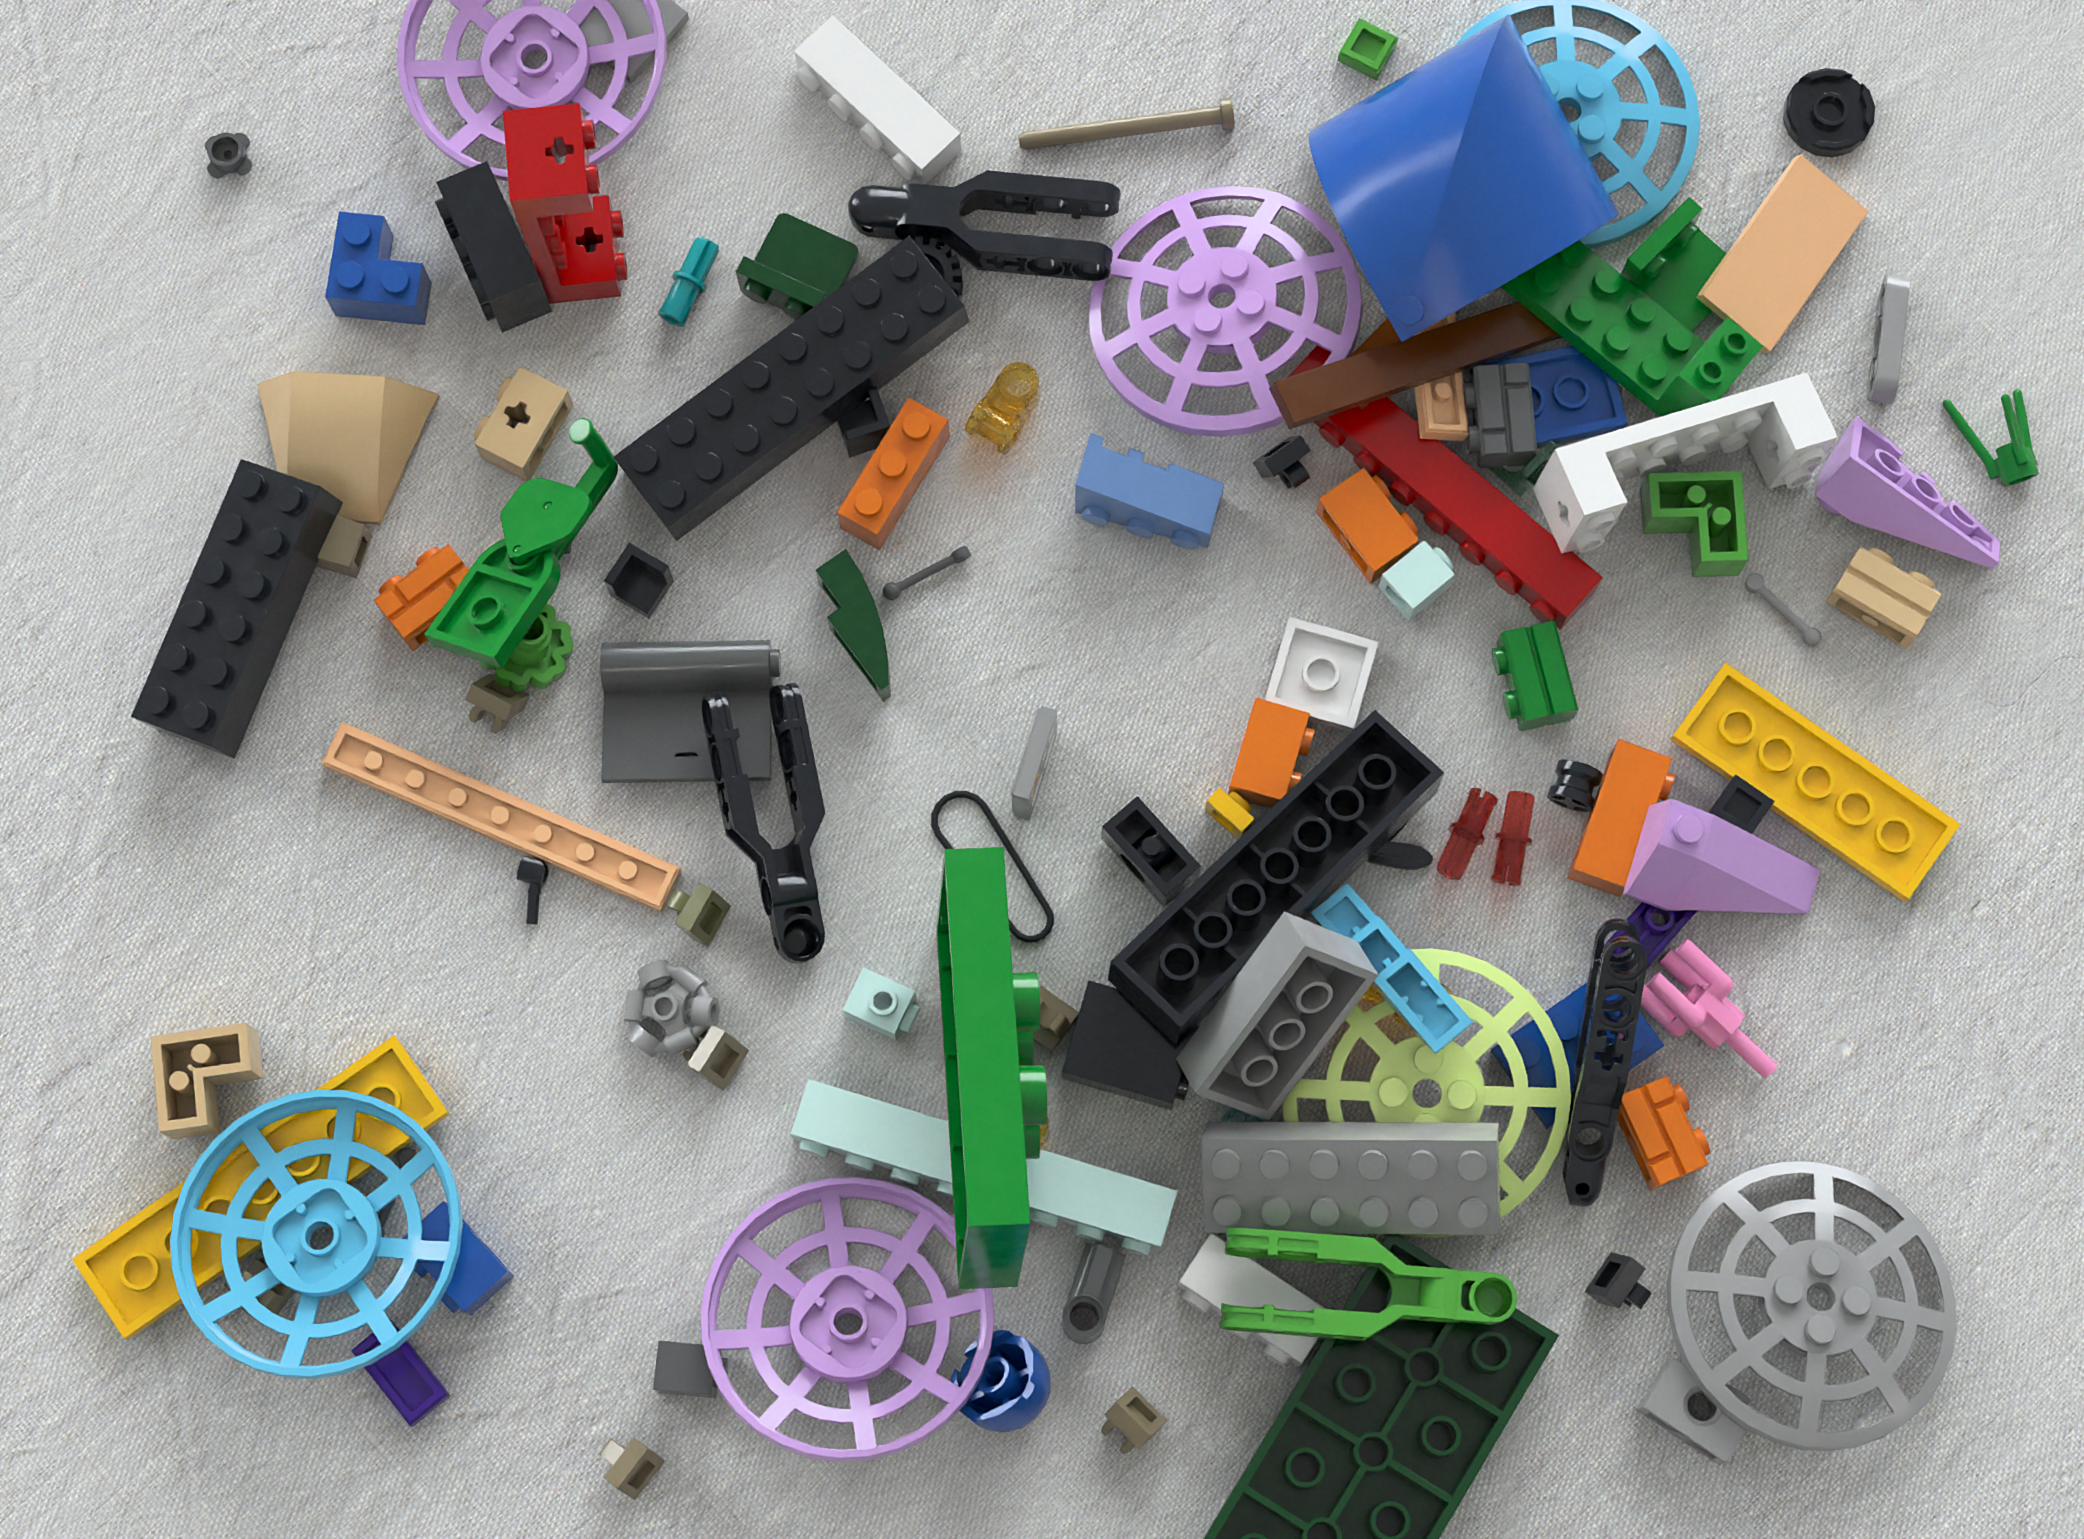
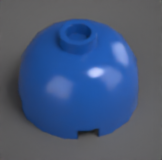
M1007 1330L993 1332L991 1352L981 1380L966 1404L959 1411L976 1425L989 1431L1010 1432L1025 1427L1037 1418L1045 1407L1050 1394V1371L1043 1355L1022 1336L1014 1335ZM978 1339L969 1345L963 1353L968 1359L963 1364L961 1371L959 1372L957 1369H954L951 1382L959 1387L970 1370L976 1353Z

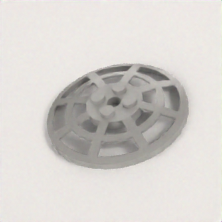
M1789 1161L1767 1164L1744 1172L1720 1186L1695 1210L1682 1229L1671 1257L1667 1279V1311L1673 1338L1684 1365L1701 1391L1721 1412L1746 1430L1771 1442L1800 1450L1835 1451L1865 1445L1885 1437L1910 1421L1929 1402L1943 1380L1953 1353L1956 1332L1955 1296L1947 1266L1937 1244L1918 1217L1899 1198L1878 1183L1851 1170L1819 1162ZM1802 1173L1812 1174L1813 1199L1785 1201L1768 1207L1762 1212H1759L1739 1193V1191L1753 1183L1774 1176ZM1833 1178L1844 1180L1869 1192L1889 1206L1903 1221L1885 1233L1876 1223L1863 1214L1844 1205L1834 1203ZM1723 1204L1744 1225L1728 1244L1718 1273L1688 1271L1691 1254L1700 1232L1712 1214ZM1814 1214L1813 1239L1790 1245L1771 1223L1790 1215ZM1834 1217L1856 1226L1875 1242L1858 1256L1847 1248L1834 1243ZM1756 1236L1774 1258L1765 1268L1761 1278L1735 1275L1736 1266L1743 1250L1749 1241ZM1915 1236L1926 1250L1937 1275L1943 1299L1944 1313L1918 1306V1294L1913 1275L1905 1257L1899 1250L1900 1247ZM1886 1258H1889L1899 1278L1903 1302L1878 1297L1877 1288L1870 1271ZM1808 1288H1820L1828 1295L1829 1308L1827 1311H1818L1810 1306L1807 1300ZM1687 1291L1717 1293V1305L1721 1323L1735 1351L1713 1369L1703 1356L1693 1333L1687 1307ZM1734 1295L1758 1298L1760 1313L1766 1327L1750 1340L1744 1334L1738 1320ZM1877 1317L1902 1322V1330L1897 1343L1884 1362L1866 1339ZM1917 1326L1942 1333L1941 1347L1932 1371L1919 1391L1908 1401L1892 1375L1899 1369L1910 1352ZM1780 1343L1788 1350L1806 1357L1804 1380L1800 1381L1780 1372L1769 1364L1762 1355ZM1849 1351L1852 1352L1867 1373V1376L1850 1383L1824 1385L1827 1359L1841 1356ZM1749 1367L1757 1376L1772 1387L1791 1396L1801 1398L1797 1428L1781 1424L1758 1413L1737 1398L1725 1384ZM1877 1388L1892 1412L1891 1415L1883 1420L1859 1429L1840 1432L1817 1431L1822 1401L1848 1400Z

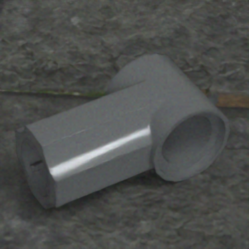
M1085 1244L1067 1303L1063 1308L1062 1327L1070 1340L1078 1344H1088L1101 1336L1126 1255L1099 1244ZM1089 1308L1098 1319L1096 1326L1087 1331L1076 1329L1070 1321V1316L1076 1309Z

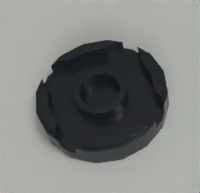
M1823 68L1808 72L1792 87L1784 102L1783 121L1788 135L1800 148L1815 156L1833 158L1852 152L1864 142L1874 124L1875 104L1870 90L1863 83L1860 85L1857 80L1852 78V74L1844 70Z

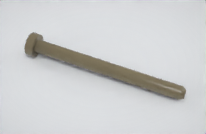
M1231 97L1219 99L1220 106L1025 131L1018 135L1019 146L1027 150L1222 124L1223 131L1235 129Z

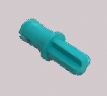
M704 237L696 238L680 271L673 272L672 278L674 283L658 311L659 316L668 323L684 327L698 294L705 292L706 285L704 281L719 252V246Z

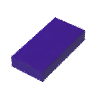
M390 1320L395 1329L397 1330V1332H399L400 1330L398 1329V1327L392 1320ZM373 1332L351 1351L356 1357L371 1351L381 1345ZM408 1340L393 1352L364 1367L411 1427L415 1426L451 1396Z

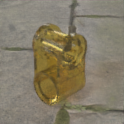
M1013 362L1006 365L985 397L978 402L972 411L964 431L970 435L977 433L997 445L999 453L1007 454L1015 444L1024 424L1040 400L1039 377L1035 369L1024 362ZM1015 381H1025L1031 385L1030 391L1022 396L1012 395L1007 389Z

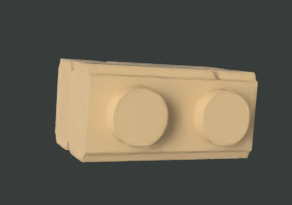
M1860 546L1828 596L1826 603L1907 649L1919 634L1942 593L1933 589L1934 583L1927 576L1915 571L1907 574L1892 565L1894 560L1886 552L1877 548L1866 550Z

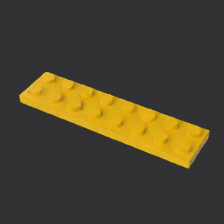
M395 1035L316 1089L346 1090L375 1097L397 1107L416 1121L425 1132L451 1115ZM322 1109L297 1113L275 1121L260 1131L276 1153L305 1141L323 1138L333 1139L337 1110ZM359 1112L356 1114L353 1141L371 1147L387 1158L413 1141V1139L394 1125L372 1115ZM244 1142L234 1149L215 1171L202 1194L198 1210L226 1215L239 1187L260 1166ZM331 1155L308 1157L294 1162L286 1168L298 1185L311 1180L327 1179ZM351 1157L347 1184L351 1185L375 1167ZM270 1179L253 1196L243 1218L266 1221L272 1207L282 1197ZM185 1181L72 1259L114 1325L126 1340H130L182 1303L172 1271L170 1237L174 1211ZM192 1229L190 1244L192 1271L197 1290L199 1291L224 1274L221 1259L222 1235ZM238 1238V1262H241L261 1248L262 1242Z

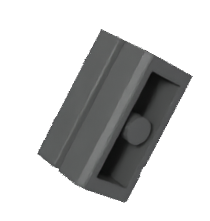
M1511 363L1504 364L1503 366L1495 364L1473 367L1470 382H1463L1466 410H1472L1474 426H1468V453L1477 454V464L1480 468H1496L1506 465L1508 467L1528 466L1533 464L1538 451L1529 364Z

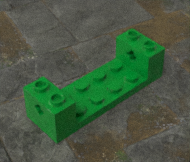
M1580 240L1500 286L1660 417L1720 399L1763 347L1761 343L1728 317L1705 343Z

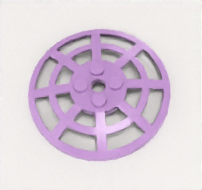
M411 0L405 11L398 37L397 67L401 90L412 116L426 137L445 156L466 169L482 163L463 153L482 135L491 141L505 146L504 131L492 126L503 115V111H507L509 108L517 110L565 105L570 101L580 103L581 108L589 113L585 120L593 119L594 127L601 122L619 134L608 145L589 156V165H598L615 154L637 133L649 116L661 90L666 69L667 38L663 17L656 0H641L649 17L652 33L628 40L620 17L609 0H577L567 14L551 7L542 6L541 0H523L522 8L509 12L499 20L483 8L492 0H447L459 12L455 16L446 35L442 60H415V47L420 26L433 0ZM594 8L601 13L613 35L614 43L588 47L579 27ZM472 21L487 34L482 46L481 59L457 60L461 39ZM540 50L547 53V61L542 67L529 69L524 66L526 56L532 51ZM654 52V67L649 89L639 111L630 120L613 108L625 85L629 58ZM615 61L611 84L606 95L601 100L583 87L587 81L590 66ZM485 77L487 84L495 95L478 114L471 108L463 95L459 84V79ZM416 79H444L452 104L460 116L467 122L449 140L438 131L428 116L418 92ZM490 166L496 180L508 182L507 170Z
M1217 187L1178 196L1149 211L1120 236L1111 248L1113 257L1109 276L1132 280L1127 300L1130 328L1107 342L1102 330L1101 315L1104 286L1107 278L1094 281L1088 310L1090 337L1098 364L1109 384L1129 406L1144 417L1169 429L1192 435L1216 437L1243 435L1284 422L1269 390L1270 385L1266 376L1276 372L1288 363L1303 347L1306 340L1331 352L1324 365L1348 358L1353 353L1360 334L1363 311L1360 279L1353 257L1340 235L1323 217L1303 203L1280 193L1254 187ZM1225 199L1263 202L1253 218L1239 215H1219L1198 220L1191 207L1203 202ZM1282 208L1296 213L1312 223L1327 238L1335 252L1308 257L1304 249L1293 237L1279 227L1272 225V222ZM1174 213L1180 227L1160 239L1146 253L1141 262L1118 259L1120 254L1140 233L1158 220ZM1224 227L1246 229L1236 248L1219 247L1211 249L1203 232L1209 229ZM1265 235L1281 245L1292 256L1294 261L1268 268L1254 253ZM1186 238L1194 255L1193 257L1184 262L1177 271L1154 266L1168 249ZM1337 269L1343 270L1347 290L1345 322L1340 335L1315 323L1319 306V288L1316 274ZM1303 278L1305 299L1301 316L1278 307L1277 285ZM1149 283L1167 288L1168 309L1143 321L1141 298L1144 284ZM1219 293H1230L1235 297L1234 302L1226 308H1216L1210 304L1212 298ZM1272 325L1292 333L1280 349L1262 361L1259 360L1253 344L1259 341ZM1174 327L1178 335L1189 344L1181 363L1173 361L1162 353L1152 342L1151 337ZM1138 345L1141 352L1156 368L1167 376L1174 378L1165 405L1150 398L1135 387L1118 368L1114 358ZM1206 352L1214 354L1236 352L1242 369L1228 372H1205L1198 370ZM1249 384L1258 409L1249 412L1221 416L1193 414L1183 411L1192 385L1221 389Z
M861 1177L827 1178L799 1185L773 1197L750 1213L730 1234L717 1254L705 1283L701 1305V1338L708 1368L720 1394L734 1413L759 1436L784 1450L811 1459L833 1462L869 1461L897 1454L924 1441L945 1426L966 1404L981 1380L991 1352L994 1332L992 1288L975 1289V1292L947 1299L945 1289L937 1273L918 1252L933 1228L942 1233L956 1249L954 1218L935 1202L909 1188L884 1180ZM862 1198L883 1201L904 1208L917 1215L902 1240L875 1229L844 1227L840 1199ZM821 1202L825 1230L797 1240L780 1252L775 1259L752 1241L761 1230L781 1216L805 1205ZM847 1243L871 1245L892 1254L877 1273L868 1268L850 1266ZM828 1247L831 1269L819 1273L806 1284L787 1270L790 1265L804 1255L819 1248ZM741 1257L761 1274L749 1301L746 1318L747 1329L717 1330V1313L721 1292L730 1269L737 1258ZM908 1265L914 1269L924 1282L931 1296L932 1303L905 1308L902 1297L894 1284ZM775 1285L794 1300L790 1314V1325L761 1328L764 1306L771 1289ZM979 1311L980 1329L976 1353L968 1375L959 1387L937 1374L948 1348L951 1330L950 1319ZM844 1314H854L862 1320L863 1324L857 1333L843 1335L835 1328L836 1320ZM936 1322L934 1344L925 1365L920 1364L902 1352L907 1328ZM794 1346L798 1357L805 1367L789 1386L783 1383L773 1370L764 1348ZM749 1349L759 1376L771 1392L778 1397L760 1418L747 1407L733 1388L722 1363L721 1350ZM891 1368L911 1381L906 1388L895 1396L870 1406L867 1380ZM821 1378L847 1384L851 1409L825 1407L810 1402L805 1397ZM923 1390L948 1403L937 1416L916 1431L895 1441L876 1446L873 1420L883 1418L902 1409L917 1398ZM794 1410L821 1421L840 1424L853 1423L857 1449L840 1450L817 1447L789 1438L776 1429Z

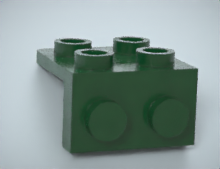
M782 213L776 217L755 259L752 260L743 256L736 270L740 291L745 296L761 304L768 303L782 309L789 317L797 320L844 285L859 253L855 244L787 213Z

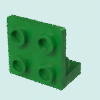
M1688 197L1627 258L1621 274L1693 332L1713 312L1698 300L1696 296L1727 253L1707 237L1696 225L1703 208Z

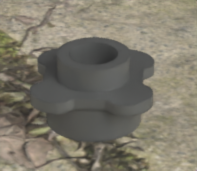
M220 133L206 141L205 149L210 159L207 171L210 176L220 179L225 174L237 173L243 176L251 171L252 162L247 156L250 140L244 133ZM228 152L233 154L230 159L225 158V154Z

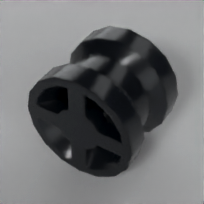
M1559 760L1555 769L1558 776L1557 782L1550 786L1547 798L1554 804L1570 810L1590 812L1595 802L1592 797L1593 789L1600 785L1603 774L1598 769L1578 761Z

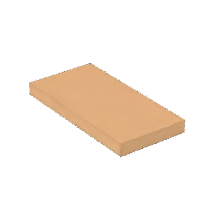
M1802 154L1794 157L1696 298L1722 320H1725L1727 317L1761 343L1763 347L1760 351L1763 354L1771 352L1862 222L1868 210Z

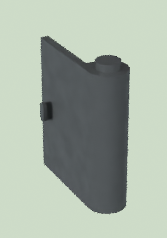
M770 640L610 642L601 644L600 675L604 691L602 783L715 781L703 724L701 704L704 696L712 695L715 697L717 694L726 693L733 728H738L740 737L736 740L742 773L748 775L749 781H771L772 716L769 704V690L772 686V677L781 676L780 649H772ZM678 756H695V757H678Z

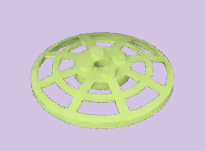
M1431 948L1412 949L1414 954L1438 982H1440V964L1457 966L1482 975L1504 988L1514 998L1492 1017L1487 1011L1472 1002L1450 995L1468 1017L1476 1021L1483 1028L1463 1047L1451 1041L1437 1054L1419 1036L1409 1037L1394 1044L1375 1024L1377 1021L1395 1012L1386 1001L1373 1006L1365 1013L1356 1004L1345 1019L1350 1027L1343 1034L1333 1052L1326 1080L1300 1079L1282 1103L1283 1117L1285 1122H1300L1297 1112V1098L1326 1099V1110L1330 1122H1345L1340 1100L1369 1101L1371 1112L1376 1122L1478 1123L1484 1105L1513 1106L1507 1130L1499 1142L1500 1186L1508 1194V1196L1500 1201L1501 1218L1527 1199L1545 1178L1559 1154L1568 1127L1571 1104L1570 1074L1563 1045L1543 1008L1530 992L1507 973L1486 961L1460 952ZM1527 1012L1538 1025L1549 1047L1556 1074V1088L1528 1087L1523 1059L1514 1040L1507 1032ZM1361 1037L1380 1057L1373 1068L1370 1081L1341 1080L1346 1059L1356 1041ZM1496 1042L1501 1047L1509 1063L1513 1087L1485 1086L1481 1070L1476 1063ZM1420 1080H1434L1440 1087V1099L1432 1107H1421L1414 1101L1413 1088ZM1527 1107H1556L1554 1125L1547 1146L1532 1172L1522 1181L1503 1160L1510 1154L1520 1137L1527 1115ZM1397 1234L1419 1238L1453 1236L1433 1234Z

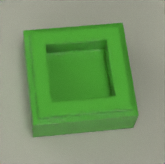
M1359 18L1340 50L1337 61L1377 81L1396 48L1399 38Z

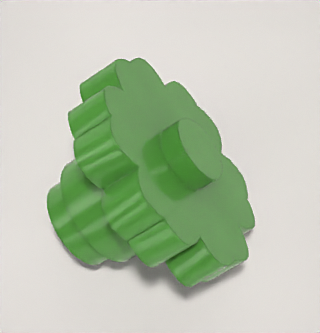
M546 604L503 668L481 661L479 663L486 669H495L494 680L500 686L509 687L516 692H522L531 683L538 689H546L552 682L563 676L565 660L572 654L573 641L570 637V626L565 622L555 621L556 611L554 607Z

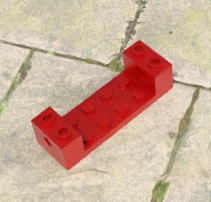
M580 103L503 111L510 203L549 304L620 297V281L628 280L625 253H617L616 238L624 237L621 210L613 211L609 195L592 197V194L600 193L597 164L589 165L588 149H596L593 119L585 120ZM566 156L565 163L560 164V157ZM596 244L595 252L589 253L590 245Z

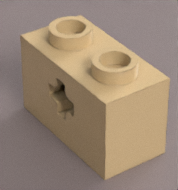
M519 366L514 377H507L502 383L497 394L498 404L491 416L486 415L479 422L474 434V440H476L474 444L482 459L525 481H529L571 411L573 402L568 390ZM527 416L529 422L527 424L520 423ZM514 420L519 422L515 428L512 425Z

